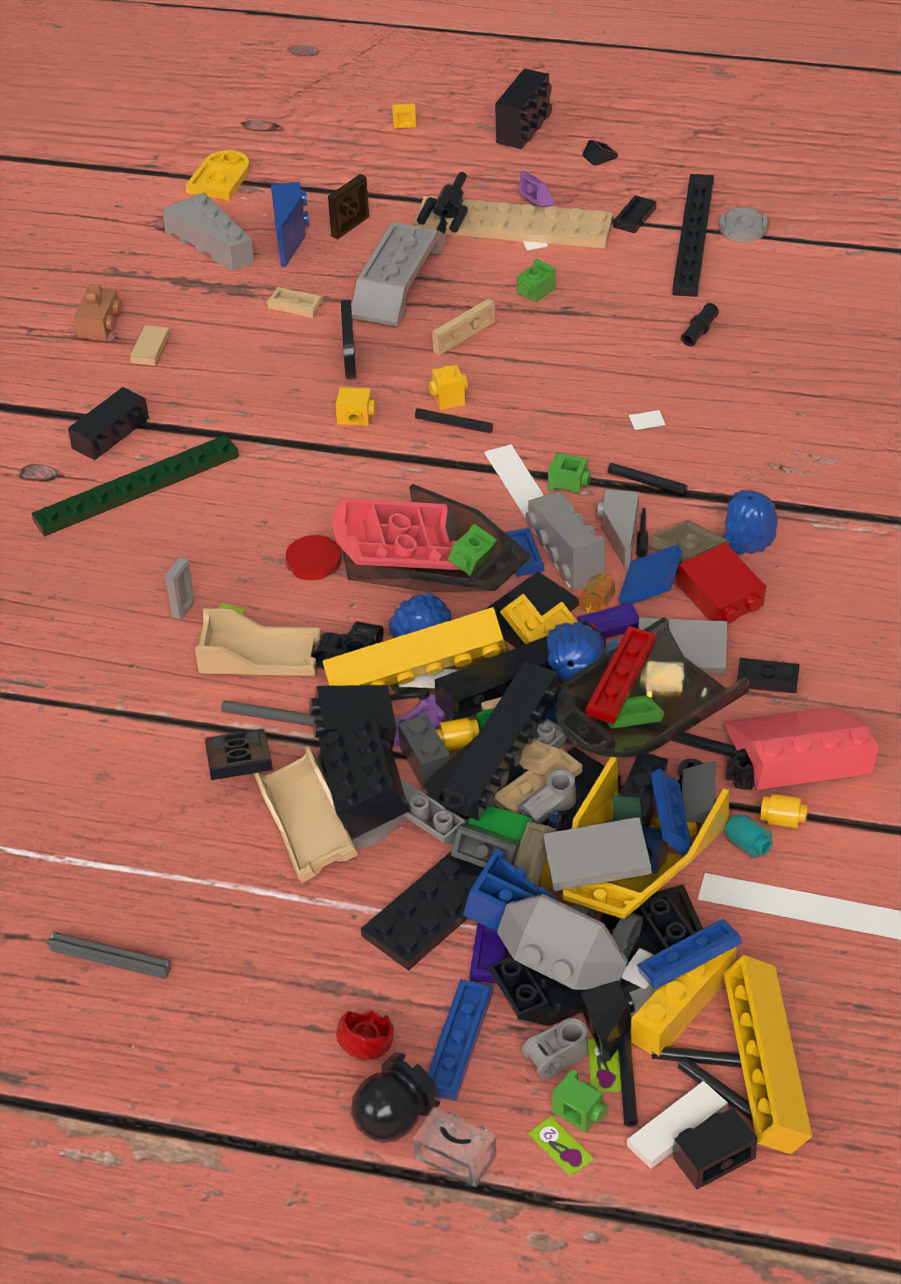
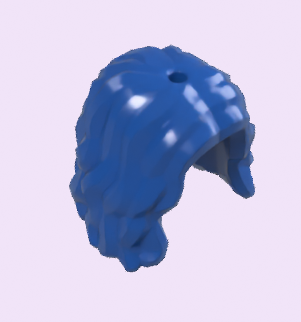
M754 490L735 492L733 499L728 503L725 519L726 532L722 537L730 541L729 547L737 555L746 552L749 554H754L757 551L763 552L765 547L770 546L776 537L778 518L775 504L769 497Z
M432 593L413 596L409 601L401 602L400 607L394 611V615L389 619L390 634L393 635V638L451 621V610Z
M580 622L574 624L563 623L556 625L554 629L548 631V661L550 666L558 672V678L561 681L569 682L572 685H583L599 676L598 672L602 670L606 655L604 641L599 632L593 631L589 625H583ZM572 661L573 665H568V662Z

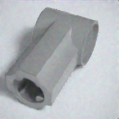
M559 769L551 772L547 777V784L517 805L518 813L531 817L535 823L541 824L549 818L550 813L554 810L565 811L572 808L576 803V788L574 775L570 771Z

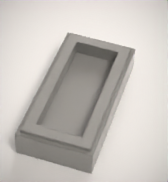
M179 557L166 573L165 579L171 615L181 620L194 604L195 599L189 562L187 559Z

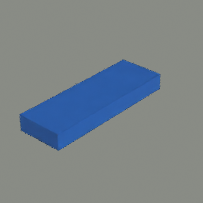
M659 768L651 773L662 837L666 843L684 856L688 853L692 844L680 784Z
M721 919L638 963L637 967L640 975L655 990L742 943L737 931L724 919Z

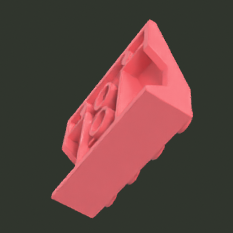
M340 498L331 524L336 542L356 565L461 570L448 560L452 547L457 541H449L445 528L448 509L446 504Z
M838 706L726 721L724 725L736 750H746L753 764L754 783L757 790L872 774L879 749L868 727Z

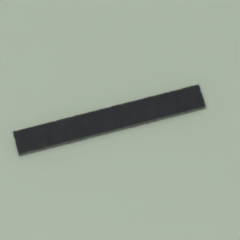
M690 174L672 295L698 296L714 175Z

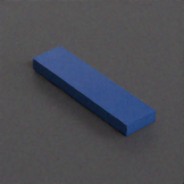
M460 979L428 1071V1075L438 1089V1092L434 1095L435 1097L457 1101L493 994V986Z

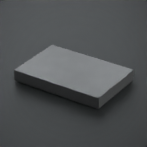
M639 617V629L657 634V642L642 671L726 675L727 621Z
M639 817L543 834L554 891L652 874Z

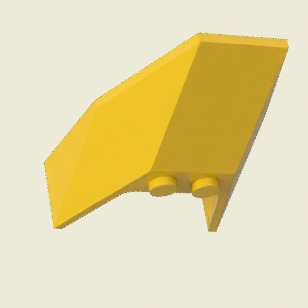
M610 757L573 818L572 829L602 824L607 819L613 820L612 795L618 796L617 757ZM723 788L686 855L667 853L666 862L656 874L652 873L564 889L563 900L625 919L693 861L725 829L729 821V790Z

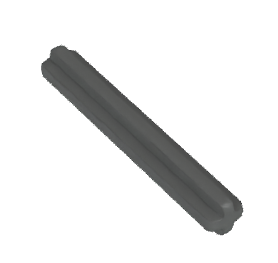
M57 932L51 933L47 943L49 950L163 979L167 978L171 969L168 959Z

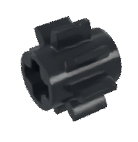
M738 752L734 759H727L726 780H733L735 788L742 790H751L755 786L753 764L747 752Z

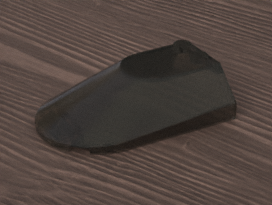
M663 617L644 629L645 631L657 634V642L628 697L649 695L664 712L661 722L611 728L606 721L586 716V707L617 647L576 673L562 686L557 696L556 720L564 735L584 750L607 757L639 756L660 748L749 692V680L743 677L730 687L725 688L684 657L670 632L669 620Z

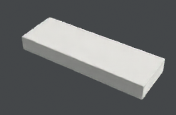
M702 1081L627 1139V1147L652 1169L673 1152L674 1138L687 1128L693 1129L705 1123L716 1113H724L727 1110L728 1102Z

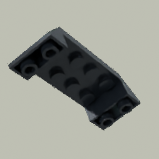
M667 893L647 900L638 907L637 915L643 917V925L638 940L628 957L627 965L639 948L655 955L694 934ZM512 956L489 965L491 974L519 1020L551 1026L582 1013L580 992L584 990H574L515 961ZM621 978L620 985L624 993H630L641 988Z

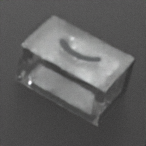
M436 1107L433 1108L413 1138L415 1159L474 1187L478 1185L497 1156L496 1135L483 1126L472 1125L462 1120L457 1114L450 1111L444 1112Z

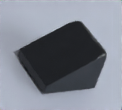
M595 140L588 141L582 154L585 159L595 166L618 157L617 152L608 144Z

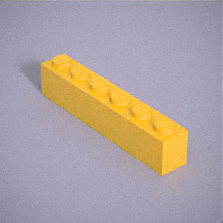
M492 607L323 660V665L329 686H389L395 683L403 685L413 682L415 677L424 674L428 676L437 675L443 672L444 668L453 665L456 667L468 665L475 658L482 656L485 658L494 657L500 654L501 650L507 648L495 610Z
M743 955L723 974L755 1134L758 1139L757 1144L792 1154L813 1135L777 971L774 965Z

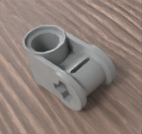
M565 1019L552 1028L529 1038L524 1043L521 1052L525 1058L531 1059L535 1064L537 1074L541 1079H550L560 1071L586 1058L588 1054L587 1027L579 1019Z

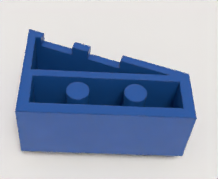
M496 848L471 888L463 913L464 916L496 932L498 931L505 907L509 902L541 894L557 900L542 886L538 888L529 881L523 869L520 867L516 869L503 858L504 853Z

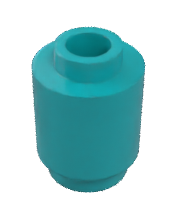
M736 814L725 826L724 833L728 837L729 842L753 858L765 855L772 846V832L747 815Z

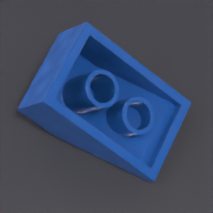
M300 182L271 185L281 267L287 266L306 236L305 226H309L308 211H303V206L308 205L306 191H301Z

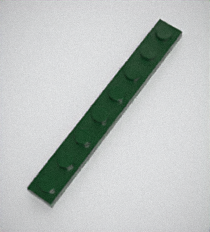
M223 435L31 513L33 522L45 537L239 457L238 448L227 435Z

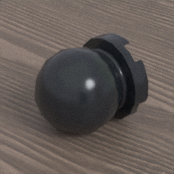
M395 1052L382 1064V1073H375L362 1081L352 1096L351 1116L357 1129L369 1139L381 1143L396 1142L406 1136L418 1122L419 1115L428 1116L440 1105V1101L434 1098L438 1089L431 1077L419 1064L412 1068L403 1061L406 1056L403 1053Z

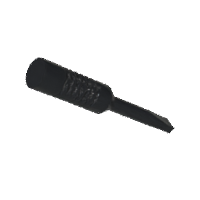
M646 508L642 510L640 530L637 532L636 555L640 558L647 556L648 553Z

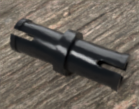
M707 303L703 310L691 319L690 326L681 335V340L685 345L694 346L701 335L708 332L711 322L719 314V309L716 305Z

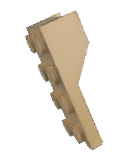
M203 608V626L199 645L195 646L198 671L203 674L315 676L317 662L314 657H311V653L322 635L321 628L262 626L234 609Z
M306 746V753L301 759L268 775L254 774L262 796L281 832L295 872L301 883L315 877L324 866L334 861L345 862L359 855L351 835L336 814L327 776L310 746Z

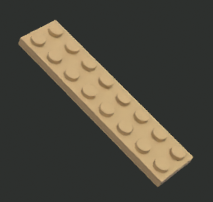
M424 196L417 217L429 197ZM463 200L461 205H465L468 208V212L458 232L454 233L449 229L453 218H445L448 224L444 235L606 249L613 222V212L581 210L579 208H557L555 206H533L531 204H509L507 202H486L484 200ZM432 210L425 224H419L416 217L414 226L436 230L441 216L434 214Z

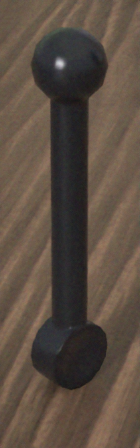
M423 687L417 692L390 695V699L393 701L418 697L420 700H425L430 696L427 688Z

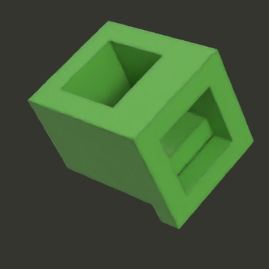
M539 259L534 260L533 266L517 276V293L534 302H537L556 289V268Z
M556 453L548 469L549 491L559 488L580 492L583 486L588 487L592 474L588 470V459Z
M473 524L470 530L453 545L448 560L471 576L490 558L497 539L476 524Z
M573 1069L552 1092V1113L586 1133L594 1123L599 1124L604 1119L608 1111V1105L602 1102L603 1094L592 1084L583 1083L578 1080V1072Z

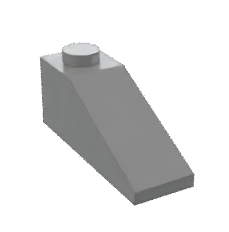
M605 489L604 501L599 500L598 517H602V529L623 567L629 569L638 518L639 492Z

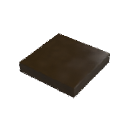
M359 174L328 196L331 237L339 239L369 218L366 176Z

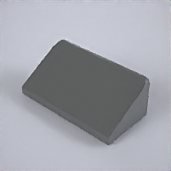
M708 762L683 769L682 798L687 822L704 823L714 806L716 762Z
M470 823L458 825L450 856L484 868L496 848L504 853L503 858L513 866L521 841Z

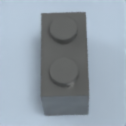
M425 714L398 723L400 749L423 789L428 787L431 777L450 760L449 752Z

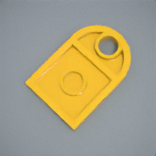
M234 150L218 151L207 156L185 185L186 193L196 195L205 192L211 198L230 201L250 172L248 157Z

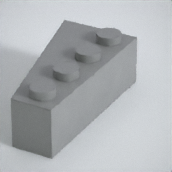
M205 192L162 209L165 232L170 236L174 234L179 236V241L185 244H193L196 246V250L202 254L209 253L211 259L232 271L254 263L251 237Z
M559 491L528 500L527 524L530 529L534 528L539 544L545 546L548 550L550 561L553 564H557L562 580L567 581L573 591L604 582L605 539L601 535L596 537L593 535L595 534V529L592 525L585 526L584 517L580 513H574L571 503Z

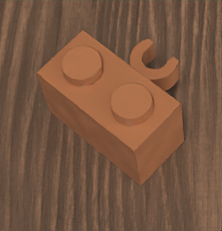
M99 284L89 285L74 315L77 338L107 339L110 330H113L115 327L117 315H120L122 311V302L118 300L117 289L101 288Z

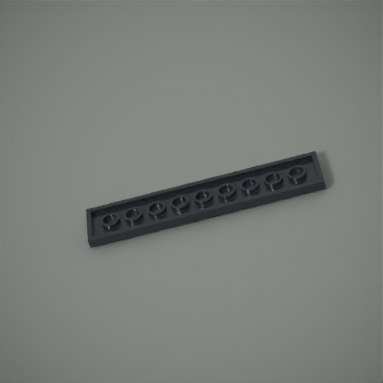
M576 747L567 752L582 764V773L575 777L576 803L568 810L559 811L562 815L561 821L569 829L572 828L573 818L605 767ZM618 775V786H620L621 776ZM549 818L541 824L548 826ZM451 852L448 853L361 928V936L409 971L468 919L463 913L469 892L483 871V867L450 856Z

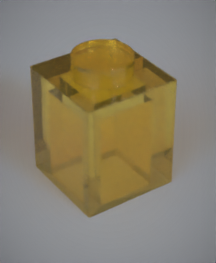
M647 661L646 670H642L640 673V688H646V695L654 698H682L683 662Z

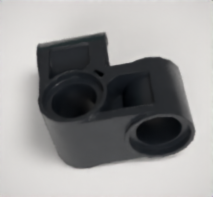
M356 621L348 634L323 633L311 653V657L316 659L318 667L324 669L323 660L383 642V626Z

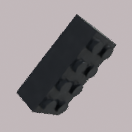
M373 712L364 717H359L352 723L338 730L331 731L319 739L336 814L353 839L409 812L389 737Z

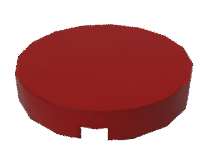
M309 535L299 538L291 543L286 550V566L288 570L293 571V574L301 579H323L327 577V573L331 571L333 573L336 572L341 565V549L336 541L326 536Z

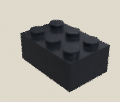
M524 68L495 103L497 144L522 149L532 139L536 130L541 128L544 120L550 116L552 111V104H550L552 85L549 83L548 73Z

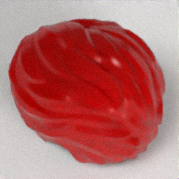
M372 1010L364 1014L347 1011L338 1023L337 1042L348 1055L355 1057L357 1060H374L383 1056L390 1049L394 1038V1026L389 1016L385 1015L382 1017Z

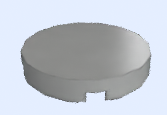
M736 207L730 209L728 214L725 215L723 213L721 215L719 229L724 237L732 241L753 242L766 235L768 219L765 214H759L758 210L754 208Z

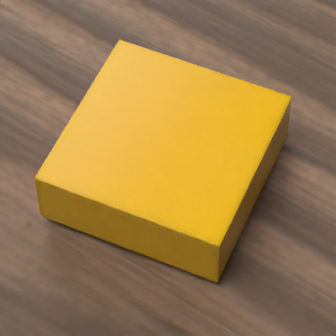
M415 103L392 105L394 129L416 128Z

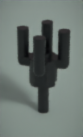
M459 172L453 185H445L437 199L429 197L417 217V222L422 225L425 224L433 210L434 214L441 216L436 230L445 234L448 224L445 218H453L449 229L454 233L458 232L468 212V208L465 205H461L464 194L461 188L467 175L464 172Z

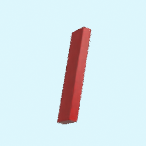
M628 626L586 707V716L612 724L616 723L657 642V634Z

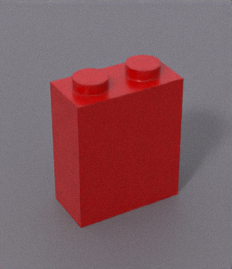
M726 542L680 563L678 566L676 584L710 621H727V623H732L740 616L757 611L764 604L766 585Z

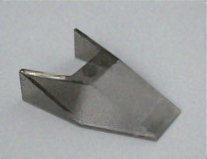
M415 484L409 486L411 502L447 505L445 528L450 542L458 541L470 530L473 524H476L497 539L490 558L470 576L463 570L420 568L418 571H412L405 567L356 565L343 550L348 580L425 592L496 591L530 559L529 552L479 510Z

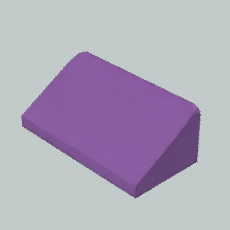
M526 171L520 172V195L538 206H553L555 204L544 182Z

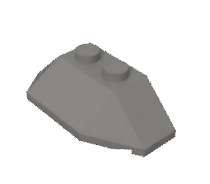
M544 894L512 901L505 907L497 933L515 961L574 990H588L615 981L620 983L628 959L624 953L620 952L616 941L604 923Z

